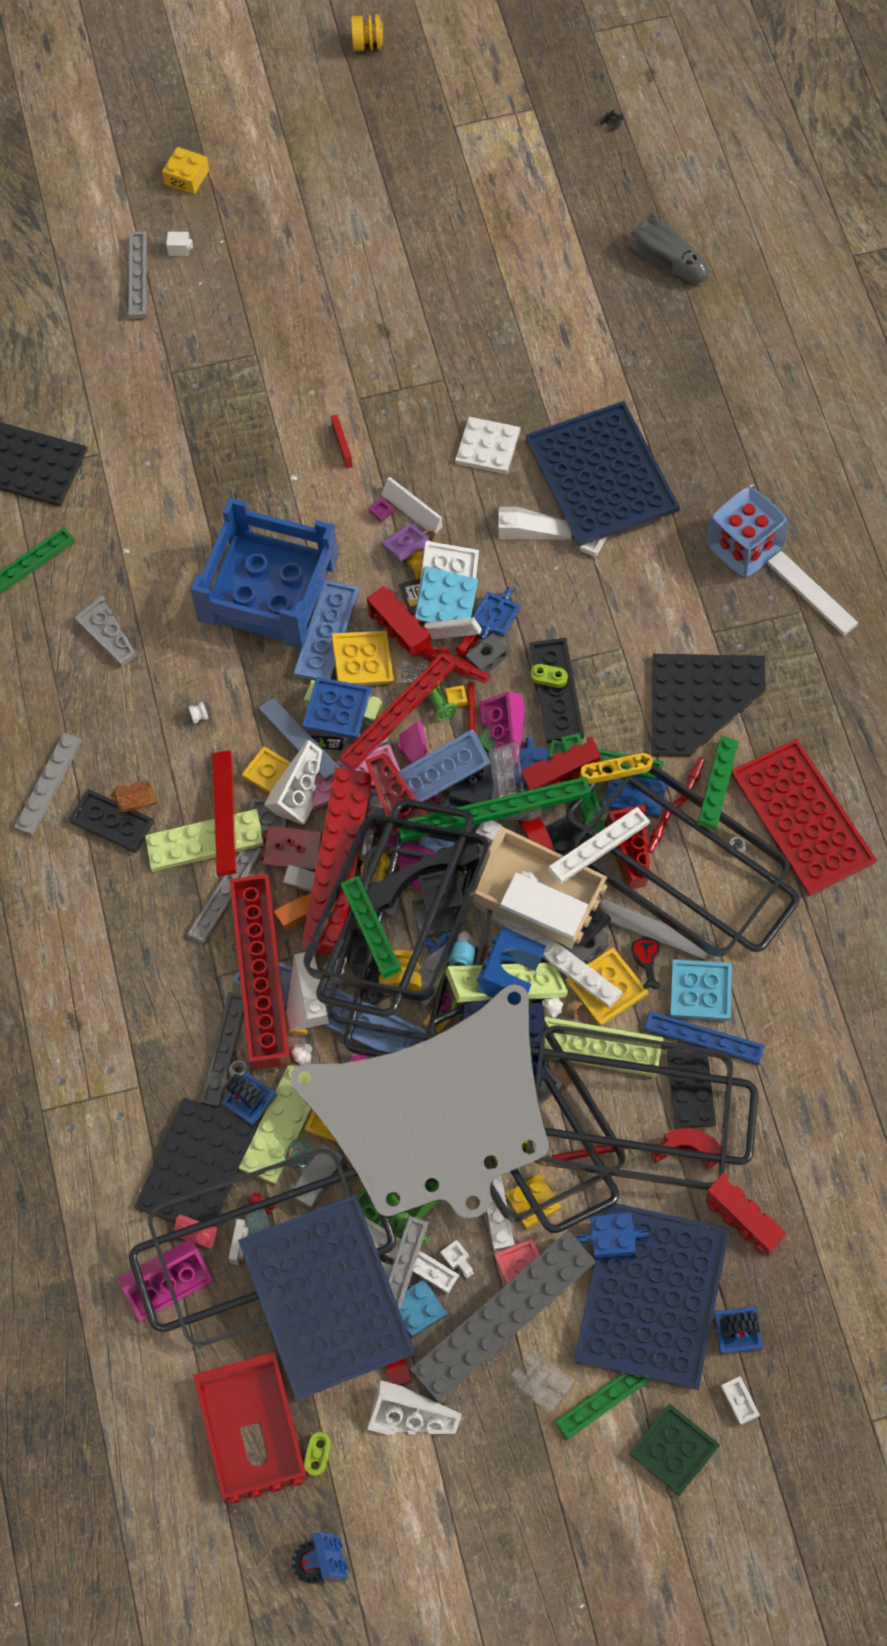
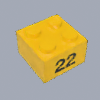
M177 147L162 170L164 184L195 195L209 172L208 159L206 156Z

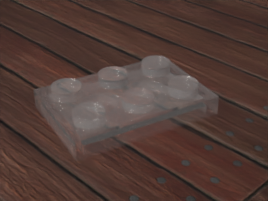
M510 742L489 749L494 797L499 798L524 792L518 742Z

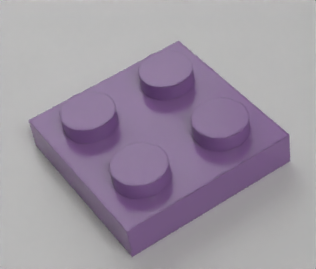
M410 523L382 541L381 544L384 549L402 561L424 548V542L430 540L426 534Z

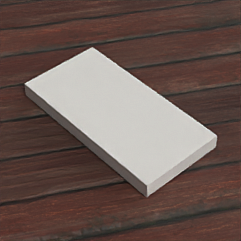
M517 872L500 904V908L570 939H573L588 907V904Z

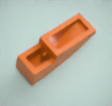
M311 894L289 902L274 911L276 920L285 932L300 923L302 925L305 924Z

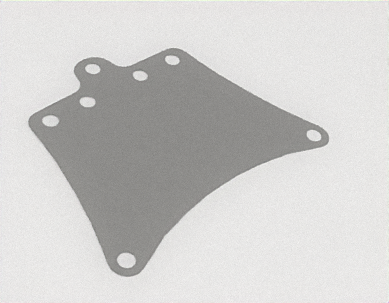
M520 985L507 986L475 1014L441 1034L414 1046L371 1059L341 1064H302L291 1072L290 1081L293 1088L320 1117L358 1173L374 1207L381 1215H395L434 1200L442 1199L449 1202L455 1212L461 1217H478L490 1207V1184L494 1178L545 1156L548 1151L549 1145L538 1106L531 1062L529 997L525 988ZM518 992L521 995L520 1003L511 1005L507 1000L509 993ZM303 1071L309 1072L311 1075V1081L307 1085H301L297 1079L298 1075ZM527 1140H532L536 1144V1150L532 1154H526L522 1150V1144ZM492 1155L497 1158L498 1165L496 1168L487 1169L484 1166V1159L487 1156ZM429 1178H435L439 1182V1188L435 1192H429L425 1188V1182ZM395 1192L400 1196V1202L397 1206L392 1207L387 1204L386 1197L389 1193ZM469 1196H476L479 1199L480 1204L477 1209L470 1210L466 1207L465 1202Z

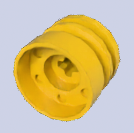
M375 14V22H372L371 15H369L367 23H364L362 15L351 16L353 51H364L365 43H369L371 51H373V43H377V50H381L383 26L379 14Z
M394 950L402 971L384 979L380 975L379 983L399 987L413 951ZM420 957L407 986L408 990L420 991L422 988L421 975L417 973L421 969L419 964Z

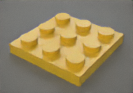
M387 631L333 633L331 635L337 681L363 686L393 684L394 678Z
M611 948L587 964L622 991V996L610 1009L570 978L565 979L566 984L580 1002L584 1004V1007L600 1027L649 994L648 990L643 988V984L614 948Z

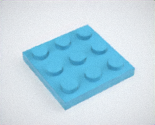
M425 566L415 610L416 618L419 622L423 623L471 618L478 579Z
M673 960L670 1017L730 1021L732 963Z

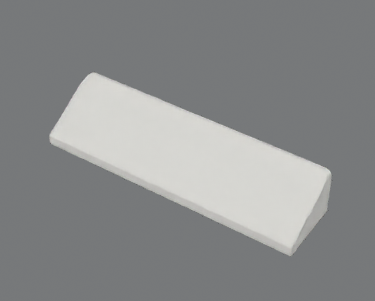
M391 477L387 479L382 491L384 498L425 530L432 529L437 533L442 528V517Z

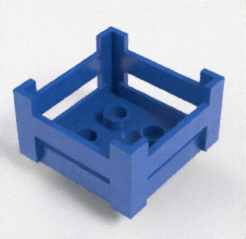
M229 498L223 510L224 523L202 575H196L190 589L197 619L199 622L214 626L216 623L283 640L285 645L303 649L308 636L307 624L327 573H333L338 560L334 525L316 520L314 528L249 511L245 501ZM251 526L315 542L318 544V549L254 533ZM229 541L230 547L220 568L213 588L210 592V589H208L209 585L212 581V578L217 569V566L222 557L227 542Z

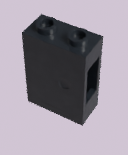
M488 756L491 762L490 765L454 784L449 794V804L462 807L491 800L502 771V760L496 756Z

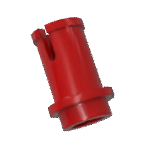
M254 1192L248 1202L252 1204L266 1198L262 1197L260 1192ZM276 1204L269 1207L274 1210ZM267 1207L260 1209L268 1216L272 1213Z

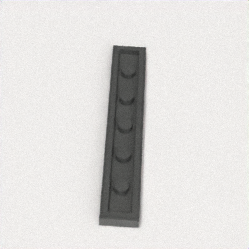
M228 992L200 1104L216 1108L221 1106L229 1075V1067L233 1060L244 1017L242 994Z

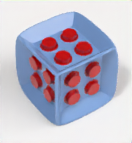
M747 487L734 495L713 514L708 524L707 543L711 550L732 570L743 577H748L763 567L784 546L788 531V521L785 515L764 495L752 487Z

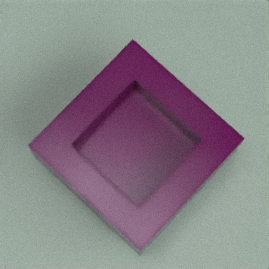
M381 497L369 508V513L382 523L394 513V507Z

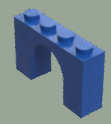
M503 927L500 934H495L492 940V944L495 946L491 945L486 955L490 958H485L481 967L484 972L480 970L476 982L479 983L476 991L492 998L507 986L514 984L522 986L529 993L532 984L509 974L503 969L500 962L511 961L536 971L546 948V945ZM511 992L507 1000L511 1005H517L521 1001V995L518 992Z

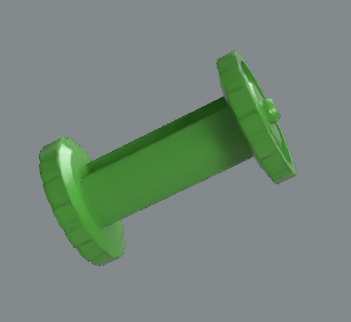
M438 685L428 695L437 710L434 717L438 722L451 718L457 712L458 707L456 704L447 702Z

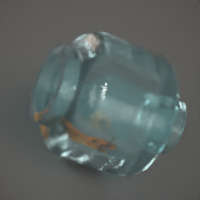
M296 1138L292 1140L284 1151L285 1160H288L314 1149L309 1140ZM312 1157L289 1164V1166L298 1169L304 1168Z

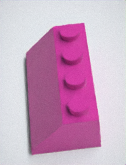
M192 1239L163 1253L178 1300L213 1282ZM159 1257L141 1265L140 1269L154 1312L156 1313L173 1304L174 1302ZM130 1271L117 1279L138 1320L142 1321L147 1318L133 1272Z

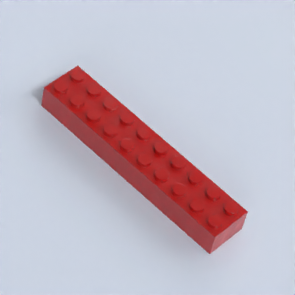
M335 767L302 938V950L307 951L359 827L366 819L372 786V777L369 772ZM360 849L346 881L355 877ZM343 889L316 949V953L332 954L346 921L350 904Z
M263 874L229 879L251 1070L291 1065L269 875Z

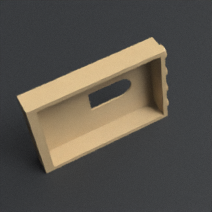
M501 826L490 846V857L472 901L572 949L574 944H579L584 933L581 930L583 926L587 928L592 917L589 916L591 910L595 912L600 901L597 898L599 895L603 896L608 887L605 884L607 876L585 867L560 884L548 871V868L564 857L563 855ZM523 871H530L538 878L539 883L588 904L573 939L500 908V904L516 872L520 874Z

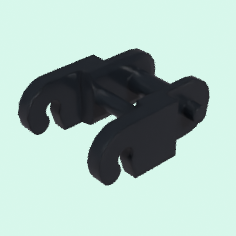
M612 109L604 115L600 125L603 126L604 123L611 120L615 122L612 127V131H615L621 125V120L624 119L623 114L618 115Z

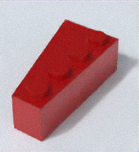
M593 737L586 738L587 742L582 745L576 743L570 746L571 748L566 753L558 752L554 754L548 762L541 760L521 770L527 789L532 790L580 778L581 768L584 765L601 762V755Z
M645 805L637 806L645 815ZM636 807L610 811L605 820L606 828ZM644 827L616 847L650 870L649 853L647 850L648 838L646 837V827ZM616 857L625 884L632 889L645 887L649 879Z

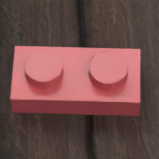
M179 1214L176 1218L174 1231L200 1221ZM212 1226L181 1237V1239H192L194 1243L211 1249L215 1242L217 1227Z

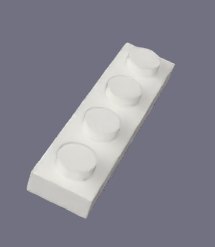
M499 1175L493 1179L492 1183L507 1207L502 1176ZM491 1198L487 1214L494 1251L505 1250L515 1246L510 1220L503 1217Z

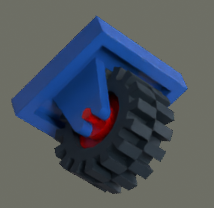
M245 1072L243 1076L235 1074L226 1084L225 1088L229 1093L221 1103L228 1110L253 1126L278 1094L251 1074Z
M756 1306L714 1311L721 1355L763 1350Z
M318 1532L312 1535L314 1542H305V1545L301 1544L298 1546L300 1550L296 1549L294 1551L297 1555L296 1557L292 1556L295 1564H291V1566L296 1569L293 1573L298 1576L299 1580L318 1584L317 1582H324V1579L337 1581L348 1579V1566L343 1559L341 1551L343 1545L338 1535Z

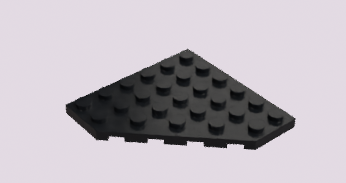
M653 654L652 756L691 757L700 746L713 738L716 732L721 728L723 729L738 713L751 705L753 700L765 692V656Z

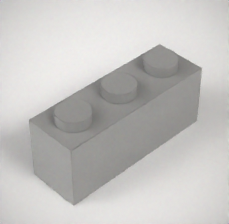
M323 1144L321 1148L334 1152L342 1168L345 1163L344 1156ZM324 1153L312 1156L313 1160L309 1166L305 1165L301 1172L300 1180L294 1182L290 1190L337 1174L338 1170L333 1158ZM330 1185L291 1198V1200L311 1212L315 1209Z

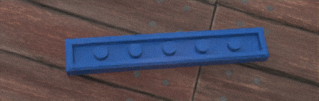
M651 1011L648 1013L643 1029L644 1032L688 1045L720 1050L732 1058L756 1065L760 1064L765 1045Z

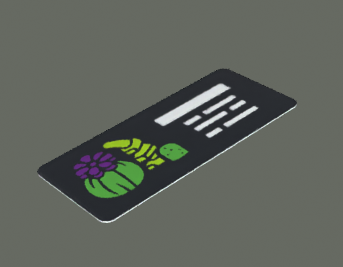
M311 736L323 750H343V737Z

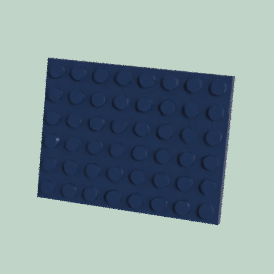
M625 401L525 435L533 456L578 547L680 511V506Z
M356 1194L238 1240L297 1401L416 1354Z
M616 1203L606 1209L605 1215L631 1213L635 1230L648 1228V1238H636V1255L595 1259L596 1263L594 1264L574 1363L699 1391L730 1228Z

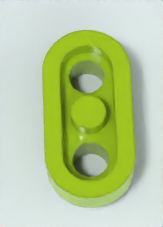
M537 664L531 669V679L536 684L561 688L568 681V674L562 668Z
M322 1432L315 1433L310 1438L304 1461L306 1472L313 1477H318L324 1473L331 1449L330 1438ZM320 1441L324 1442V1447L318 1448L317 1443ZM319 1463V1468L312 1469V1464Z

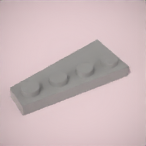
M103 596L74 617L75 621L121 667L136 657L135 651L121 630L119 623L113 616Z
M466 930L459 934L457 942L466 941L474 947V950L478 948ZM446 945L419 963L421 969L417 973L421 975L422 988L420 991L425 990L430 985ZM436 992L429 999L420 1001L425 1009L436 996Z

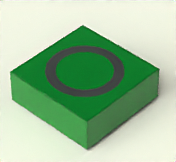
M487 728L478 739L483 749L490 754L494 750L496 743L494 738L489 739L488 733L492 732V730Z

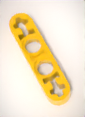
M640 753L586 764L581 768L580 778L586 777L588 784L646 773L651 769L653 759L649 754ZM626 763L631 768L624 770L620 765ZM609 767L612 773H604L602 768Z

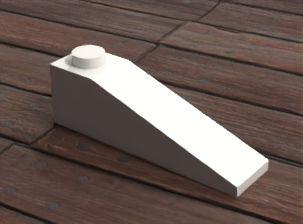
M499 507V539L571 540V530L566 520L520 507Z
M310 740L305 742L271 790L264 804L277 816L301 825L305 824L313 808V802L311 801L313 792L316 791V785L314 784L316 774L319 773L322 750Z
M306 952L294 954L286 1008L290 1032L329 1024L326 1006L316 996L320 979L311 977L304 966L303 960ZM315 954L310 964V967L313 969H317Z
M380 1380L372 1406L368 1430L386 1435H395V1432H408V1435L415 1434V1432L455 1434L462 1414L403 1386Z

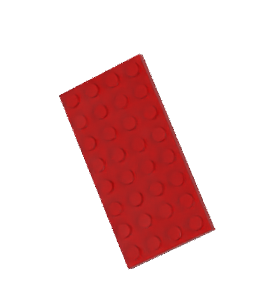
M797 738L731 771V776L780 852L788 859L790 868L808 896L876 863L877 859Z

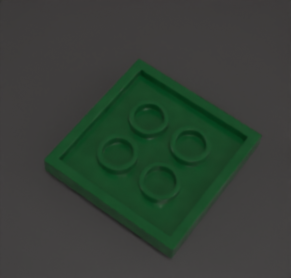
M669 1403L629 1452V1455L677 1495L681 1496L720 1447V1444Z

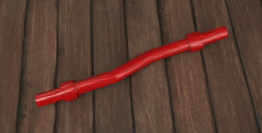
M698 758L694 769L689 773L686 787L690 790H693L695 783L701 777V770L705 763L703 758ZM681 795L672 804L679 808L688 799ZM664 810L656 829L653 830L650 836L651 841L647 847L649 853H653L658 842L662 840L664 828L672 814L668 810Z

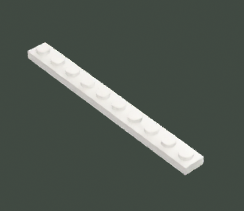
M474 901L471 902L472 905L487 915L488 908ZM493 911L492 920L501 927L546 945L542 958L609 1009L622 996L621 990L555 940Z

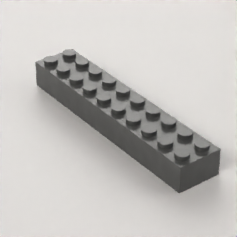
M568 1230L413 1366L409 1372L431 1398L438 1403L594 1265L596 1261Z

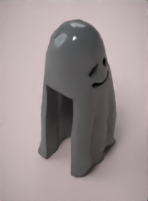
M653 213L647 219L641 221L636 229L631 232V236L636 240L630 244V250L649 262L690 284H700L707 279L710 272L706 261L671 226Z

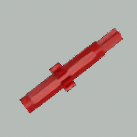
M429 645L417 654V656L432 663L441 653H444L456 663V667L452 670L453 672L484 684L489 682V673L450 655L449 649L440 646L438 649Z

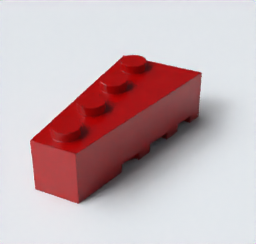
M382 586L366 597L368 616L371 619L376 618L377 624L381 628L386 627L390 637H397L398 644L412 657L430 645L431 635L425 627H421L416 616L408 612L403 602L400 603L396 599V595L392 590Z
M381 753L365 760L386 816L390 817L393 807L401 800L419 801L387 754ZM404 807L401 809L398 819L408 820L429 814L426 810ZM393 827L392 832L399 831L398 828Z
M724 1172L708 1189L705 1201L707 1207L712 1212L719 1213L728 1226H734L743 1239H749L755 1244L754 1247L759 1253H765L769 1256L785 1239L786 1232L768 1214L764 1213L762 1215L759 1206L753 1200H747L742 1193L743 1190L738 1185L732 1186L727 1181L730 1177Z

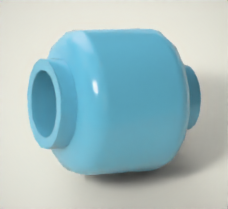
M466 941L456 942L448 960L449 965L471 966L475 954L474 947Z

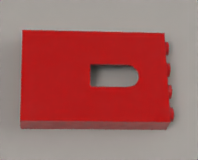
M275 1352L193 1374L224 1503L228 1502L229 1505L241 1502V1498L248 1496L250 1499L262 1496V1492L269 1490L271 1493L278 1492L283 1489V1486L290 1484L292 1487L299 1486L304 1483V1480L308 1479ZM260 1422L268 1451V1458L263 1465L253 1466L248 1462L240 1428Z

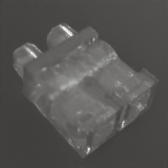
M528 1352L522 1360V1363L530 1368L525 1374L516 1368L510 1378L517 1385V1390L551 1416L562 1401V1398L564 1399L575 1384V1379L569 1374L567 1375L542 1355L537 1357Z

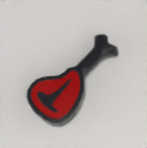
M651 938L635 940L632 943L631 952L635 962L646 971L647 981L643 984V988L658 990L660 983L655 980L653 966L655 958L659 955L660 945L655 939Z

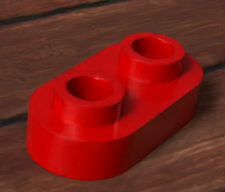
M480 634L465 636L464 640L460 641L456 647L457 656L466 659L467 652L474 647Z

